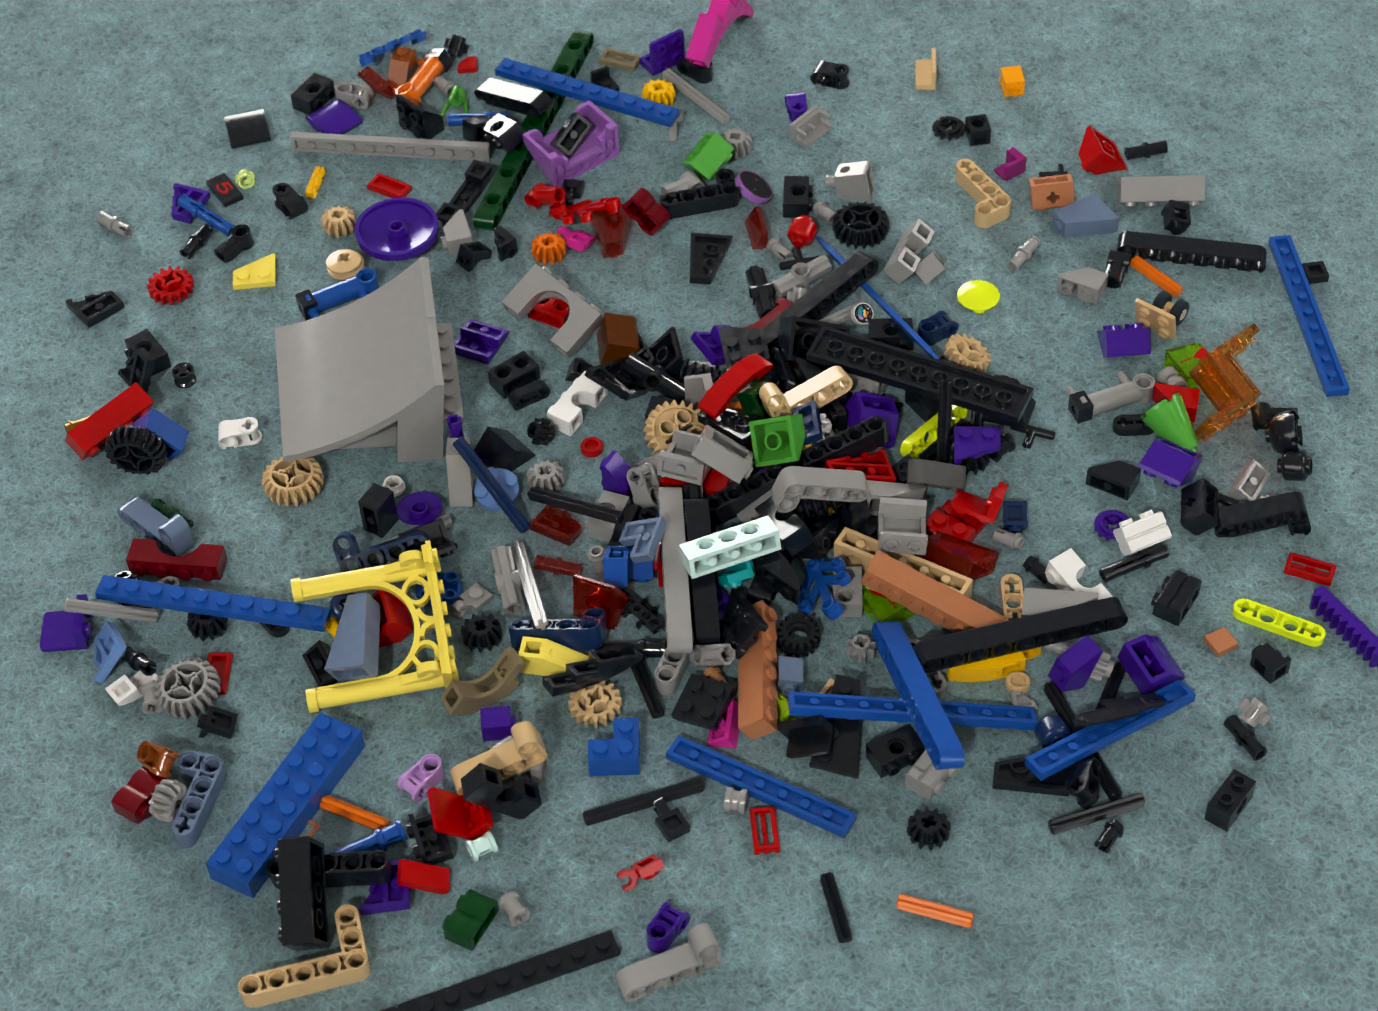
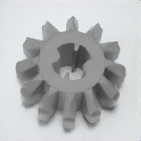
M734 127L733 130L726 129L725 133H721V137L734 147L731 153L736 161L739 156L745 159V155H750L753 140L748 131L744 132L743 128L736 130Z
M539 459L538 464L532 463L530 469L527 470V485L529 489L536 487L553 492V490L560 492L561 486H564V469L559 466L557 461L551 463L550 459L546 462H542Z
M163 779L160 784H156L155 791L151 793L152 797L148 802L151 805L149 812L159 821L173 822L188 789L180 781Z

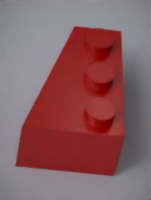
M884 448L879 449L875 454L869 455L865 452L856 458L846 456L827 460L823 467L862 471L865 474L866 480L896 482L895 474Z

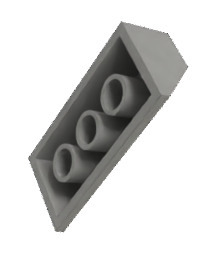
M1205 175L1133 176L1115 179L1118 202L1124 203V207L1137 206L1136 202H1145V206H1158V202H1166L1167 204L1169 200L1187 202L1189 206L1200 205V201H1205Z

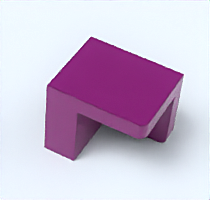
M1012 147L1007 150L1006 163L995 168L994 172L1007 182L1025 172L1026 157Z

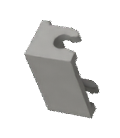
M815 104L789 124V139L807 148L832 128V124L824 120V118L829 119L831 116Z

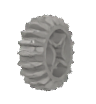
M190 656L186 661L179 659L178 664L171 663L170 669H163L164 675L157 676L159 683L154 685L157 689L154 694L159 697L157 701L160 708L169 716L173 715L176 719L182 716L185 720L188 719L189 715L196 718L199 712L205 714V708L210 705L213 706L212 701L218 700L217 693L221 692L219 685L221 680L216 669L207 660L203 661L199 657L193 660Z

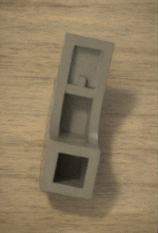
M506 647L497 662L486 674L471 681L452 680L440 699L451 715H472L480 711V708H487L510 695L519 685L516 677L525 664L514 648Z

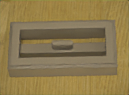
M606 48L598 59V63L635 72L636 67L639 66V58L642 56Z

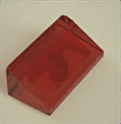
M367 66L357 73L364 82L380 95L389 99L395 98L391 85L370 67Z
M755 206L745 221L753 250L767 248L768 233L760 207Z

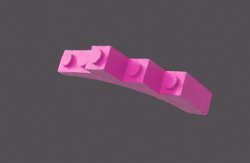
M711 0L707 14H699L685 58L691 64L709 68L718 43L730 24L739 16L752 18L754 11L746 0Z

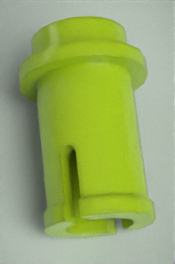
M779 692L778 696L780 699H777L779 719L781 721L796 719V715H789L788 701Z

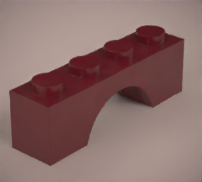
M133 538L126 558L129 571L134 575H156L160 578L174 576L183 580L198 578L207 582L221 580L227 561L224 545L200 544L189 554L169 556L159 550L156 540Z

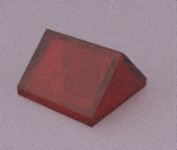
M578 574L573 575V615L582 618L586 610L602 608L605 610L607 628L616 629L629 596L617 586Z

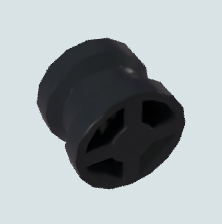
M182 362L173 367L172 375L177 387L185 389L192 387L196 383L194 368L190 363Z

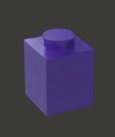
M510 706L480 708L483 741L502 740L509 735L512 736L510 730L517 724L516 715H511Z

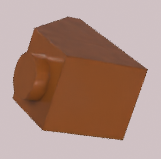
M396 48L390 59L387 80L388 89L398 88L407 83L414 75L418 67L416 49Z

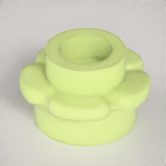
M241 170L236 175L235 182L243 189L250 188L255 183V175L252 171Z

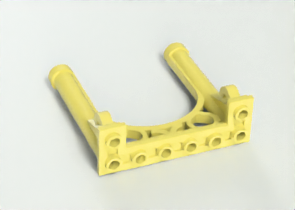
M430 540L425 541L426 544L421 545L422 552L419 550L405 551L399 555V561L391 564L302 580L301 577L291 579L294 602L377 589L389 592L399 598L408 608L414 622L413 644L408 656L399 667L390 673L374 678L306 689L309 713L320 712V709L434 688L445 687L447 689L452 680L459 681L454 647L448 644V638L452 637L450 623H445L444 616L448 615L446 601H441L440 595L445 593L443 580H438L437 572H441L437 548L432 549ZM405 581L402 586V589H399L396 586L390 584L394 582ZM419 584L424 587V596L421 599L413 600L407 596L408 590L412 585ZM430 599L433 616L425 615L420 609ZM432 628L436 630L438 645L431 640H425L427 632ZM423 648H431L434 651L435 658L433 661L421 663L417 659V655ZM412 664L416 666L415 672L404 674Z

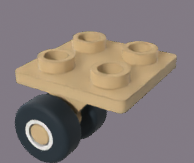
M1161 291L1156 296L1152 305L1137 298L1135 301L1136 322L1142 323L1143 327H1149V329L1155 331L1163 339L1170 338L1175 340L1176 326H1179L1185 319L1189 310V304L1181 299L1172 303L1171 294Z

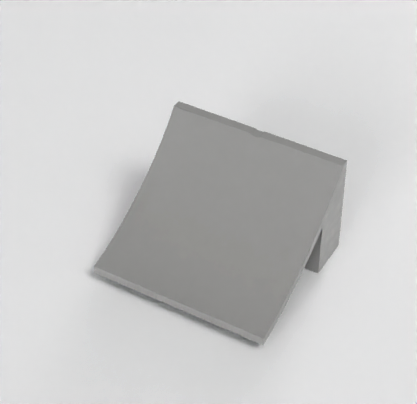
M419 258L409 268L382 287L344 307L310 320L275 328L283 463L305 459L334 449L396 446L398 463L443 459V425H448L447 418L452 414H457L458 417L461 416L462 424H464V415L452 323H436L428 258Z

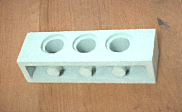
M765 516L680 544L679 548L682 564L690 577L694 579L781 550L779 530L770 517Z

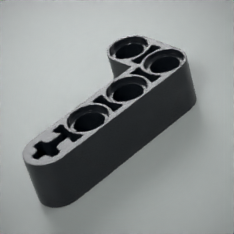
M723 168L716 172V184L665 193L660 197V204L669 212L670 219L734 208L739 204V186L737 188L735 185L734 172Z
M1293 491L1219 508L1218 525L1214 527L1218 538L1237 537L1288 525L1290 534L1294 536V534L1308 535L1311 532V525L1303 494Z

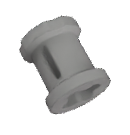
M149 682L141 687V695L144 697L142 711L146 714L163 711L157 701L159 697L154 694L157 691L154 686L157 684L156 682Z
M516 891L505 894L499 900L498 907L506 912L511 926L515 927L530 918V910L522 905L520 895Z

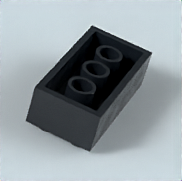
M309 836L278 839V847L275 848V860L279 865V873L276 874V886L280 889V900L277 901V912L281 916V926L278 928L279 941L282 943V946L295 951L329 948L324 843Z

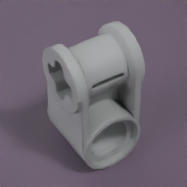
M339 81L334 87L336 99H340L349 107L366 110L369 106V100L374 97V90L365 84Z
M643 463L639 468L633 467L629 469L627 481L630 485L634 504L640 506L641 509L658 506V487H660L655 467L651 463Z

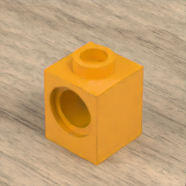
M1021 66L1001 67L1000 84L1004 97L1024 95L1025 79Z

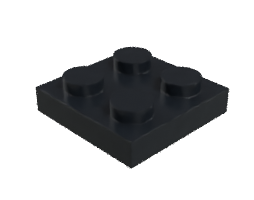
M691 674L671 716L673 719L687 724L717 731L737 689L733 684Z

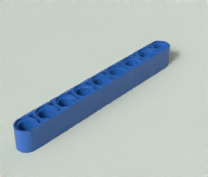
M874 622L872 626L873 641L876 642L880 656L935 769L963 768L965 762L963 747L900 622Z

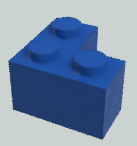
M154 408L131 424L133 427L139 425L140 428H147L148 431L155 432V436L162 437V442L166 443L167 459H173L183 451L189 434L188 430Z
M607 546L603 558L604 586H610V589L618 590L628 586L629 580H635V582L639 583L653 580L654 559L653 561L634 563L629 558L634 546Z
M613 718V739L588 740L589 776L640 775V731L638 718Z

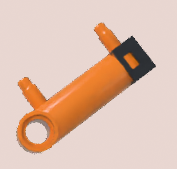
M445 48L430 49L422 59L417 60L418 66L421 67L407 83L393 89L392 93L394 95L399 93L421 102L420 97L434 82V79L440 73L447 72L453 65Z

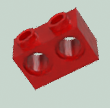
M545 299L528 313V318L560 329L569 317L570 307L559 299Z

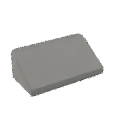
M1253 459L1245 464L1227 495L1245 502L1256 500L1271 473Z

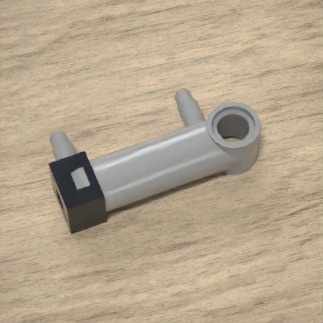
M1120 370L1117 372V376L1121 384L1089 394H1086L1084 390L1077 392L1072 386H1068L1066 389L1069 395L1068 409L1079 424L1092 420L1094 415L1136 402L1147 403L1153 398L1155 379L1149 374L1140 373L1135 375L1133 380L1130 381L1128 376Z

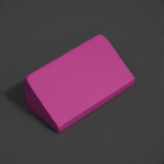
M735 700L731 701L718 730L713 731L709 729L707 746L737 748L739 734L738 703Z

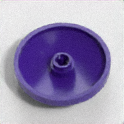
M400 197L379 201L364 210L355 224V236L359 247L369 256L385 261H401L416 257L428 250L434 244L439 234L438 218L434 210L426 203L412 198Z

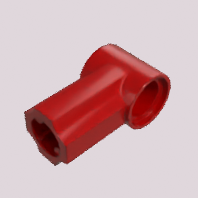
M537 183L525 195L524 200L528 206L532 205L537 207L536 209H539L542 205H561L565 201L566 192L563 187L546 186L543 183Z

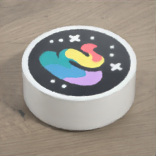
M867 303L856 304L851 310V318L858 325L868 324V319H873V309Z

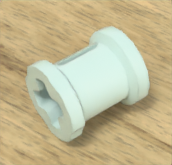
M490 831L485 832L484 836L473 841H465L466 848L474 862L479 861L480 857L490 852L495 853L498 851L497 844Z

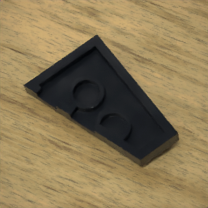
M728 408L716 419L703 411L697 414L698 422L705 426H711L742 446L752 442L749 422L759 420L758 416H740L738 411Z
M1025 757L998 761L994 764L992 789L1069 797L1066 789L1069 766L1040 781L1025 766Z

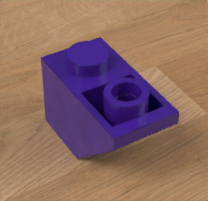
M613 450L607 458H603L600 464L602 473L601 485H603V490L626 495L631 499L633 495L627 481V472L631 467Z

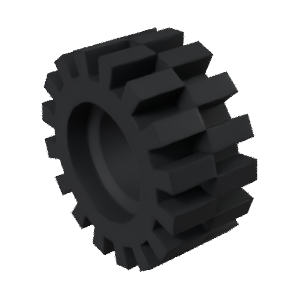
M794 613L793 618H790L788 615L785 617V621L782 619L779 622L780 625L777 626V645L781 648V652L785 654L788 651V656L792 657L793 654H796V658H800V654L807 657L808 652L813 654L815 648L818 649L820 626H818L816 620L813 621V617L808 616L806 619L805 614L801 613V617H797V613ZM802 631L808 637L802 640H795L789 636L792 632Z

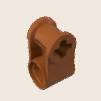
M143 741L137 751V760L146 766L150 772L164 778H170L172 765L180 754L167 746Z

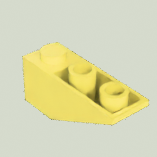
M524 636L518 654L525 664L520 673L542 676L565 673L566 664L588 660L587 655L551 640Z

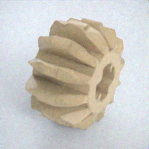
M341 205L335 208L331 206V210H324V214L321 216L323 231L325 234L328 233L330 238L334 235L337 239H339L340 235L347 238V232L353 233L356 217L353 210H350L348 206L343 208Z

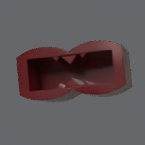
M640 188L622 206L626 214L637 221L640 228L650 236H653L671 218L669 212L661 204L656 203L652 194L644 188Z
M144 766L133 774L128 784L124 785L114 795L111 801L114 812L136 824H140L144 819H148L151 816L149 812L151 805L148 804L152 797L151 793L155 791L156 784H160L163 779L167 780V778L150 772Z

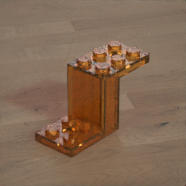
M1255 323L1206 354L1189 372V375L1218 411L1195 431L1198 441H1208L1215 435V432L1218 430L1223 431L1232 424V421L1235 419L1237 421L1248 413L1247 411L1257 405L1255 400L1261 395L1260 391L1232 357L1241 355L1247 350L1246 347L1256 340L1254 336L1260 330Z

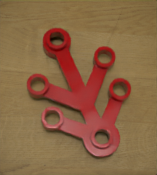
M607 197L594 202L588 199L567 207L565 203L552 205L549 207V216L554 217V219H562L563 225H568L575 222L574 215L572 214L575 213L580 216L581 223H587L593 220L592 212L589 211L606 210L609 214H614L620 211L622 205L619 197Z

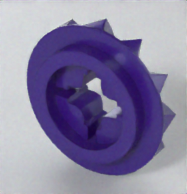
M1116 510L1101 512L1095 518L1094 531L1098 532L1099 537H1105L1107 541L1109 539L1116 541L1113 534L1115 528L1108 529L1109 524L1112 526L1116 524L1117 528H1120L1119 522L1127 520L1129 517Z

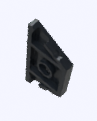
M718 327L727 370L741 359L755 353L771 362L763 329Z
M629 356L588 368L584 374L590 380L625 401L649 392L644 387L643 382L622 370Z
M732 588L720 626V642L722 644L729 643L735 650V658L740 660L747 649L756 642V638L753 636L759 630L765 632L769 626L743 593Z

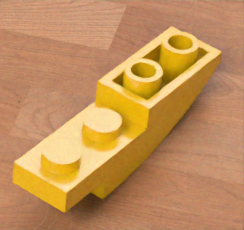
M1042 647L948 668L946 677L949 681L983 682L1005 678L1011 672L1025 671L1026 661L1041 655Z

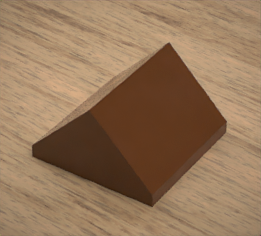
M605 312L597 331L600 365L627 357L632 352L640 351L637 320L635 317Z

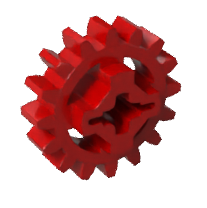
M171 266L166 271L161 268V273L154 272V278L148 279L149 284H147L150 298H154L156 303L161 301L162 305H165L167 302L173 305L174 301L182 303L181 299H188V294H192V288L195 287L191 273H187V269L180 271L179 266L175 270Z

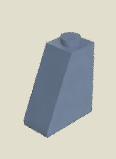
M1093 193L1053 211L1051 226L1054 232H1059L1064 238L1108 234L1118 231L1119 217Z

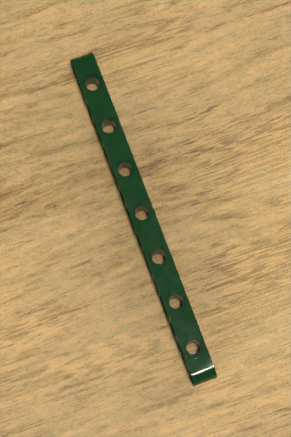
M573 30L551 71L576 79L593 46V33ZM541 89V91L550 96L552 105L539 117L527 115L520 128L523 133L538 129L544 137L566 96ZM523 141L509 153L507 152L475 212L473 220L475 228L494 231L502 220L534 159Z

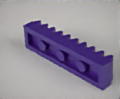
M1322 585L1315 589L1309 609H1317V616L1324 615L1323 622L1330 621V629L1337 628L1336 635L1344 634L1342 640L1350 641V648L1357 647L1356 654L1364 653L1363 661L1370 660V667H1378V637L1325 586Z

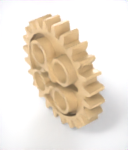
M675 400L670 405L667 401L662 406L658 404L655 410H652L645 421L646 426L643 429L646 432L644 440L650 441L647 448H654L652 455L663 449H669L671 443H666L672 440L674 430L685 431L687 427L693 425L686 432L700 435L705 428V425L698 422L697 414L700 413V409L698 408L694 411L692 403L685 407L683 400L679 405H677Z

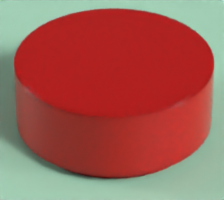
M589 437L581 442V453L586 457L594 458L603 452V443L596 437Z

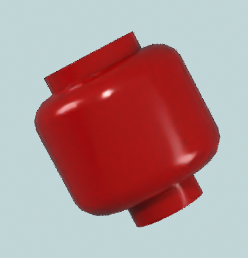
M801 215L791 221L787 237L795 247L809 246L813 243L817 226L811 217Z

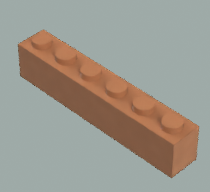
M879 550L874 555L860 582L868 589L884 595L889 600L903 605L913 613L920 614L931 620L934 624L940 625L953 633L1005 622L1006 617Z
M763 600L752 604V606L769 627L765 632L759 630L753 636L756 638V642L747 649L740 660L738 659V729L750 739H757L777 731V614Z

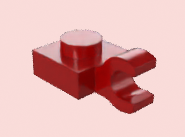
M651 855L630 865L631 868L619 871L616 875L620 879L625 876L629 877L628 883L621 887L625 891H630L636 886L639 878L647 880L657 876L658 871L663 869L664 865L661 858Z

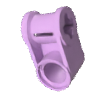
M436 754L423 756L411 769L402 774L397 783L398 789L401 791L405 790L412 796L414 802L419 803L428 795L427 791L431 787H436L444 779L445 773L440 757Z

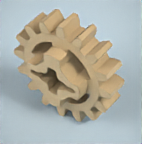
M956 333L955 336L952 335L944 347L946 349L945 355L950 356L948 361H953L955 365L984 373L991 363V359H989L991 354L986 352L987 347H982V342L974 340L973 336L968 338L966 334H963L961 337L960 334Z
M605 680L575 691V693L570 692L568 706L571 717H576L577 724L584 721L586 728L590 724H594L596 729L599 723L606 727L608 726L607 720L613 721V718H616L615 714L621 713L622 699L619 689L614 690L613 683L606 685Z

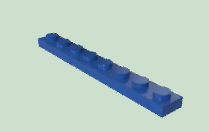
M1177 680L1154 692L1165 703L1164 706L1141 711L1138 716L1085 727L1026 757L1025 766L1041 781L1194 702L1196 694L1181 680Z
M678 735L666 752V759L728 787H733L737 791L748 789V796L775 806L777 809L842 838H846L857 819V814L682 736Z

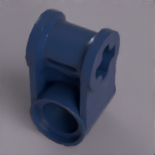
M940 310L919 322L918 335L929 346H932L956 334L959 324L956 321H951L947 317V313Z

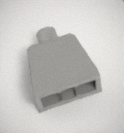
M870 161L839 164L835 175H826L825 186L836 188L838 198L871 203L876 189Z

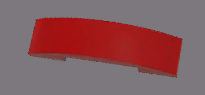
M757 353L741 359L711 386L699 402L698 408L716 419L730 406V400L754 378L761 379L773 368V364Z

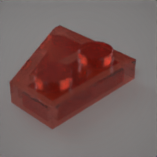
M546 505L530 522L531 531L568 546L582 533V526L571 518V514L567 510L562 511L560 508Z

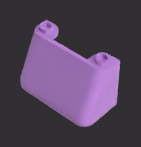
M590 100L575 109V112H578L590 122L592 127L570 157H567L550 145V142L560 129L544 137L538 129H533L523 134L524 145L547 179L554 186H561L564 179H574L616 157L619 153L618 125Z

